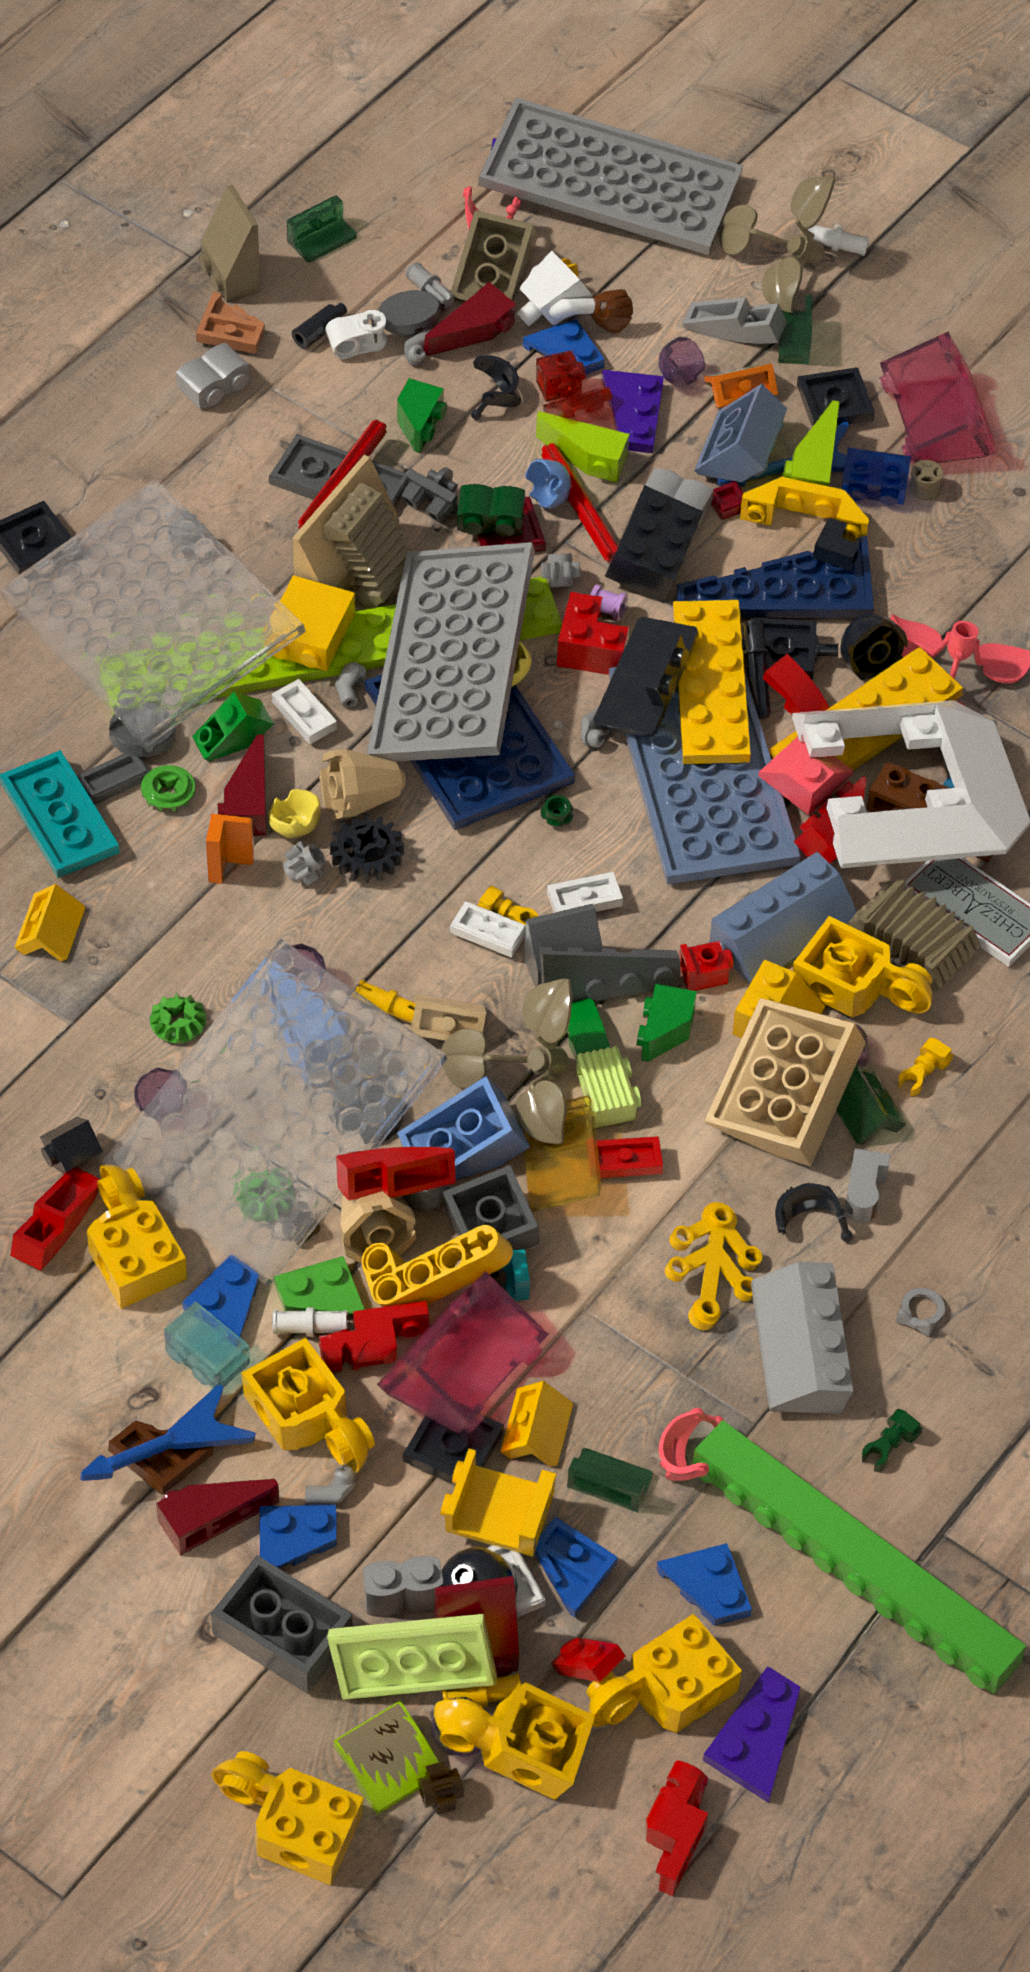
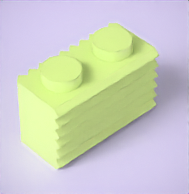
M617 1046L607 1047L605 1050L587 1051L584 1054L579 1053L576 1062V1075L584 1095L591 1122L593 1123V1128L636 1120L637 1108L641 1107V1097L638 1087H631L629 1078H632L629 1059L627 1057L621 1058Z

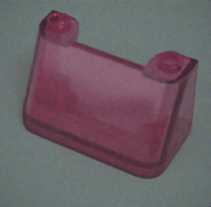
M949 331L880 362L883 375L879 377L881 385L886 394L891 392L896 399L907 436L904 437L905 444L901 445V448L908 463L912 461L916 463L921 460L945 463L985 458L997 453V447L974 379Z
M485 1271L437 1316L378 1381L377 1385L388 1396L452 1431L460 1433L462 1430H465L469 1434L484 1419V1416L480 1413L484 1408L483 1404L518 1365L524 1362L528 1366L542 1353L543 1349L539 1345L549 1334Z

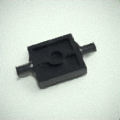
M751 618V620L764 621L765 647L769 649V655L766 656L767 669L788 654L813 680L814 665L818 660V656L838 658L839 643H819L816 634L817 621ZM742 639L743 651L746 650L745 639Z

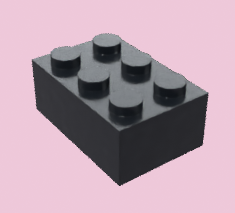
M644 485L604 577L664 603L676 580L703 511Z

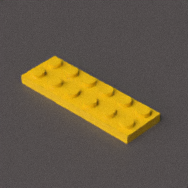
M739 600L673 601L674 623L695 626L699 632L697 642L678 683L683 764L750 763L751 753Z
M918 647L827 710L955 701L963 695V687L921 647ZM796 731L768 749L771 760L798 736ZM903 734L843 739L845 745L843 755L835 757L852 770H855L903 737Z

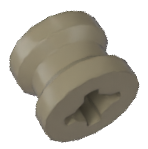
M921 460L913 465L909 490L913 497L927 501L935 499L940 494V482L943 477L942 467L931 460Z

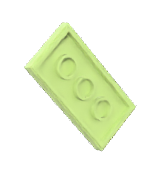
M484 1614L334 1628L328 1631V1643L342 1700L493 1686L497 1684V1673Z

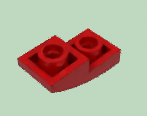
M788 654L765 671L762 679L786 699L783 708L791 715L800 712L825 711L830 708L811 678Z

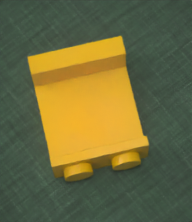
M468 1449L464 1462L458 1461L452 1478V1483L456 1484L453 1494L446 1493L442 1503L440 1515L445 1516V1532L533 1557L555 1494L556 1473L541 1470L538 1482H532L476 1466V1451Z

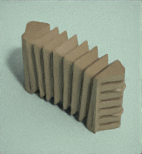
M360 483L352 493L348 494V498L339 509L332 513V517L324 525L323 529L326 540L337 541L334 549H340L337 554L345 555L342 561H351L346 569L354 570L350 577L357 578L353 586H360L356 593L358 600L367 609H372L383 603L400 583L406 553L411 552L413 549L404 548L409 538H401L405 529H396L400 519H391L394 511L386 510L389 503H381L384 499L383 493H379L368 485Z
M901 877L895 881H888L847 923V925L890 945V957L900 953L899 964L908 959L907 964L915 963L925 968L932 977L931 989L936 991L947 981L952 980L953 975L966 962H969L971 957L981 948L972 925L963 929L964 919L954 922L955 911L946 914V904L936 907V897L925 901V890L915 896L914 885L905 890V880Z

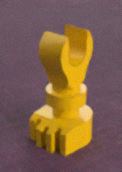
M493 885L488 887L477 905L492 912L497 911V914L524 925L526 923L522 919L538 917L537 912L532 908L513 906L514 902L508 898L503 900L504 892Z
M928 1038L920 1048L921 1055L916 1058L914 1065L904 1069L899 1074L898 1088L906 1080H914L916 1083L911 1089L910 1096L919 1094L926 1075H930L935 1070V1067L944 1070L954 1058V1054L951 1053L952 1049L936 1038Z

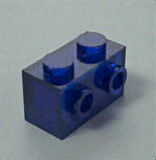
M848 447L842 489L854 501L866 499L880 501L884 505H904L911 456Z

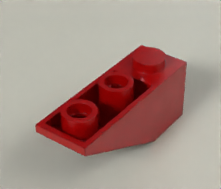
M863 775L854 785L848 780L834 794L838 798L862 796L864 800L867 778ZM827 800L817 809L821 815L819 818L812 814L799 827L803 833L794 843L807 857L818 852L830 864L837 858L833 845L835 833L827 811Z

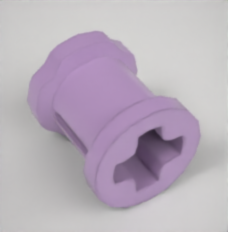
M596 584L590 595L603 597L602 613L613 616V620L619 622L626 609L628 594L624 592L620 595L603 590L601 585Z

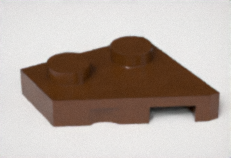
M135 1420L109 1441L108 1451L116 1455L165 1435L168 1430H159L153 1425ZM214 1446L187 1449L170 1448L127 1467L163 1495L213 1455Z

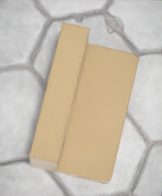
M415 994L411 1035L446 1041L453 1033L462 1029H475L483 1033L486 1018L484 1005Z

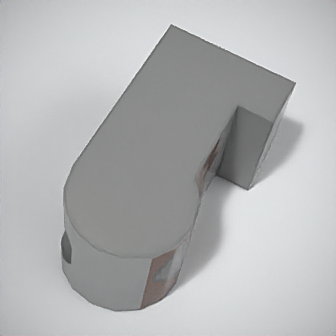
M855 1148L845 1205L846 1214L851 1220L858 1223H866L875 1217L879 1201V1191L875 1185L876 1182L886 1183L890 1154Z

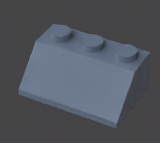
M760 384L719 410L694 471L698 475L743 482L753 475L755 477L761 475L768 467L767 460L776 446L775 440L778 432L784 426L783 419L787 408L763 384Z

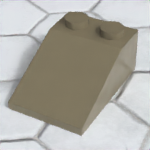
M230 185L226 187L202 237V254L198 256L202 270L208 272L211 276L214 290L221 292L226 302L261 292L258 224L235 187Z
M475 210L451 292L453 293V298L465 302L488 282H491L508 298L514 301L530 264L538 237L534 225Z

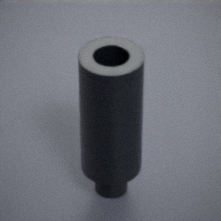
M338 303L336 306L328 304L292 330L291 334L294 342L302 349L309 347L326 334V326L331 320L342 317L347 313L346 306L343 303Z

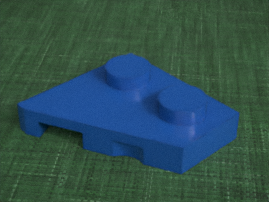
M577 319L523 337V347L529 352L533 348L545 354V361L554 366L562 367L565 372L576 378L604 368L605 359Z
M231 1254L182 1302L183 1310L237 1349L242 1340L241 1334L245 1321H248L252 1299L255 1297L259 1285V1274Z
M336 1505L260 1506V1557L277 1568L290 1563L295 1566L306 1561L312 1554H321L337 1546Z
M554 1517L540 1535L534 1553L569 1614L574 1618L618 1562L616 1555L557 1517Z
M727 1543L657 1562L656 1569L658 1574L662 1578L668 1577L680 1589V1594L690 1604L696 1605L701 1610V1614L714 1626L751 1616L752 1608Z

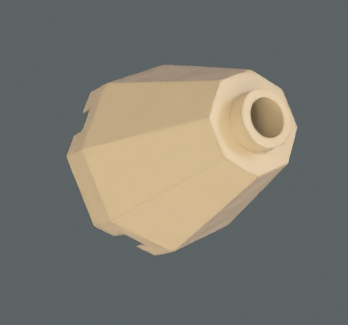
M347 749L332 750L323 754L322 762L328 761L327 768L320 769L319 778L322 801L326 810L333 809L334 814L329 815L332 821L346 820L400 796L401 789L405 788L406 779L404 771L399 769L394 761Z
M382 1191L348 1201L342 1194L341 1240L342 1248L347 1257L362 1264L361 1259L364 1251L375 1243H384L401 1256L416 1240L414 1214L412 1209L399 1197L390 1198Z

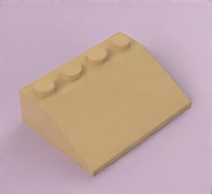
M364 455L293 536L294 576L350 592L353 588L359 587L353 586L357 578L350 577L354 570L346 569L351 561H342L345 555L337 554L340 550L334 549L337 541L326 540L323 527L332 517V513L339 509L348 498V494L352 493L360 483H364L379 493H383L384 499L381 503H389L386 510L394 511L391 519H398V514L370 457Z
M760 998L707 1114L705 1123L777 1157L812 1166L866 1043L855 1023Z

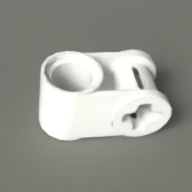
M368 310L347 317L335 318L327 324L325 329L334 355L339 359H348L356 355L382 350L387 344V335L383 330L386 326V317L377 310Z

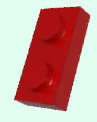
M659 1136L588 1141L587 1152L591 1179L663 1174Z
M576 1637L561 1647L560 1654L551 1664L559 1675L601 1682L626 1655L618 1644Z

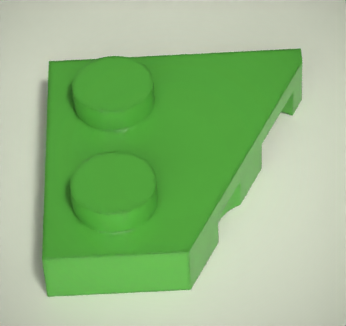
M344 1256L274 1276V1285L284 1311H306L307 1307H314L315 1311L348 1310V1316H353V1311L364 1310Z

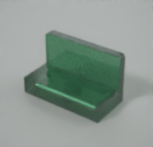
M337 195L286 220L287 243L306 262H312L357 238L356 231L343 219V201Z
M806 295L804 311L793 310V313L782 311L787 323L778 342V363L809 365L812 342V295Z
M856 1064L836 1110L857 1144L863 1145L881 1128L897 1133L907 1123L876 1071Z
M583 1448L579 1458L573 1457L569 1466L567 1488L638 1513L653 1478V1472L600 1452Z

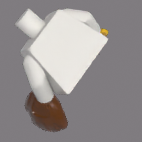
M551 251L539 265L532 268L529 277L521 285L520 290L530 301L517 314L528 327L541 315L552 325H557L573 315L590 314L595 323L611 333H620L629 325L632 319L633 303L624 289L610 290L593 296L578 278V265L572 264L571 260L567 258L560 259Z

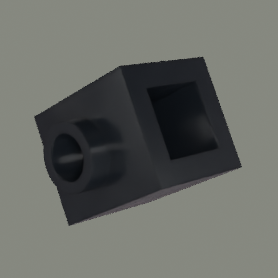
M75 1117L40 1136L44 1145L41 1148V1153L46 1163L50 1167L54 1166L55 1169L64 1172L103 1152L89 1120Z

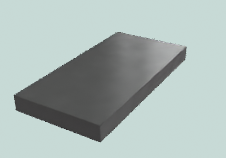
M296 434L270 473L269 484L314 500L349 452ZM372 461L395 508L402 498L406 486L409 484L405 476L407 473Z

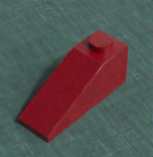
M488 282L425 334L423 349L426 352V356L493 340L501 332L506 333L515 323L516 303L491 282Z
M257 735L224 788V803H218L219 815L251 818L253 820V836H266L264 735Z
M274 1478L189 1485L181 1490L168 1492L156 1503L157 1519L181 1556L259 1514L260 1506H274L279 1503V1484Z

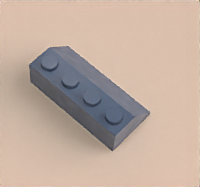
M816 852L712 918L709 943L720 941L723 950L729 949L733 957L734 969L750 984L764 959L784 968L797 959L828 916L847 924L854 917L857 910L840 873Z

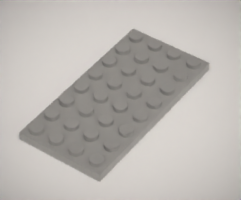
M516 97L480 173L478 186L709 255L742 175L743 165Z
M532 542L406 553L367 755L394 762L500 755L535 554Z

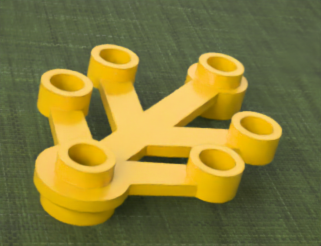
M721 1202L708 1204L702 1211L701 1220L689 1227L677 1226L669 1237V1242L678 1251L688 1249L694 1240L706 1234L709 1235L708 1245L684 1258L679 1256L672 1257L664 1270L668 1279L679 1282L685 1278L687 1273L705 1264L700 1299L694 1302L688 1312L690 1323L695 1328L703 1331L713 1328L721 1315L719 1305L715 1301L719 1271L723 1273L734 1288V1295L737 1299L743 1302L753 1299L751 1289L753 1278L741 1274L723 1249L724 1239L738 1255V1263L745 1270H755L763 1258L761 1251L757 1247L746 1244L735 1229L737 1224L735 1212L728 1205ZM677 1235H682L686 1242L679 1240ZM746 1255L752 1256L755 1261L748 1260ZM672 1266L679 1267L682 1273L676 1272ZM743 1285L748 1287L750 1289V1293L745 1292L741 1286ZM703 1308L707 1309L711 1314L706 1313Z

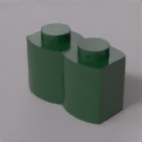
M481 484L461 486L457 511V530L470 535L489 532L502 537L521 535L525 512V490L514 486H499L495 488Z

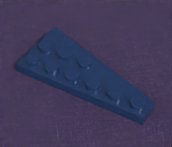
M867 536L856 539V543H859L858 558L851 571L813 559V553L805 551L762 562L759 568L747 570L746 567L735 569L732 575L720 578L712 575L677 584L676 599L677 601L739 600L740 618H859L863 615L873 614L874 605Z

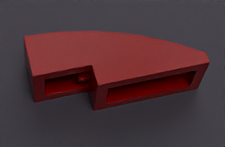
M392 1147L357 1151L336 1156L338 1189L348 1201L382 1191L388 1197L396 1198L456 1183L455 1151L452 1148Z
M77 1167L67 1171L34 1203L33 1215L13 1234L10 1256L42 1271L67 1242L99 1193L97 1182L101 1179Z

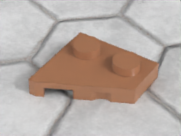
M213 292L197 329L196 342L215 346L227 343L234 350L256 354L265 333V323L254 316L246 314L245 310L238 305L229 306L222 301L221 294Z

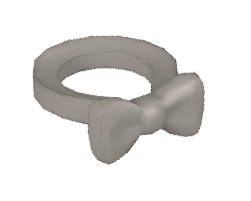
M915 1288L908 1291L903 1297L901 1308L896 1315V1323L917 1329L928 1337L932 1334L933 1327L938 1325L943 1319L945 1311L944 1301L938 1293L931 1289ZM917 1297L929 1298L935 1303L937 1312L930 1318L919 1320L911 1316L909 1303Z

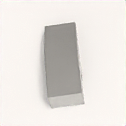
M741 297L693 302L682 324L685 329L722 340L765 344L779 342L787 321L778 303L750 306L747 298Z

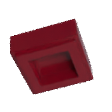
M736 481L713 489L711 506L721 520L741 513L743 491Z

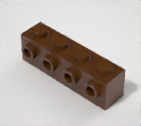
M886 762L869 789L866 810L880 812L927 808L925 801L927 790L949 788L935 780H930L910 772L904 767ZM993 855L976 856V858L989 863Z

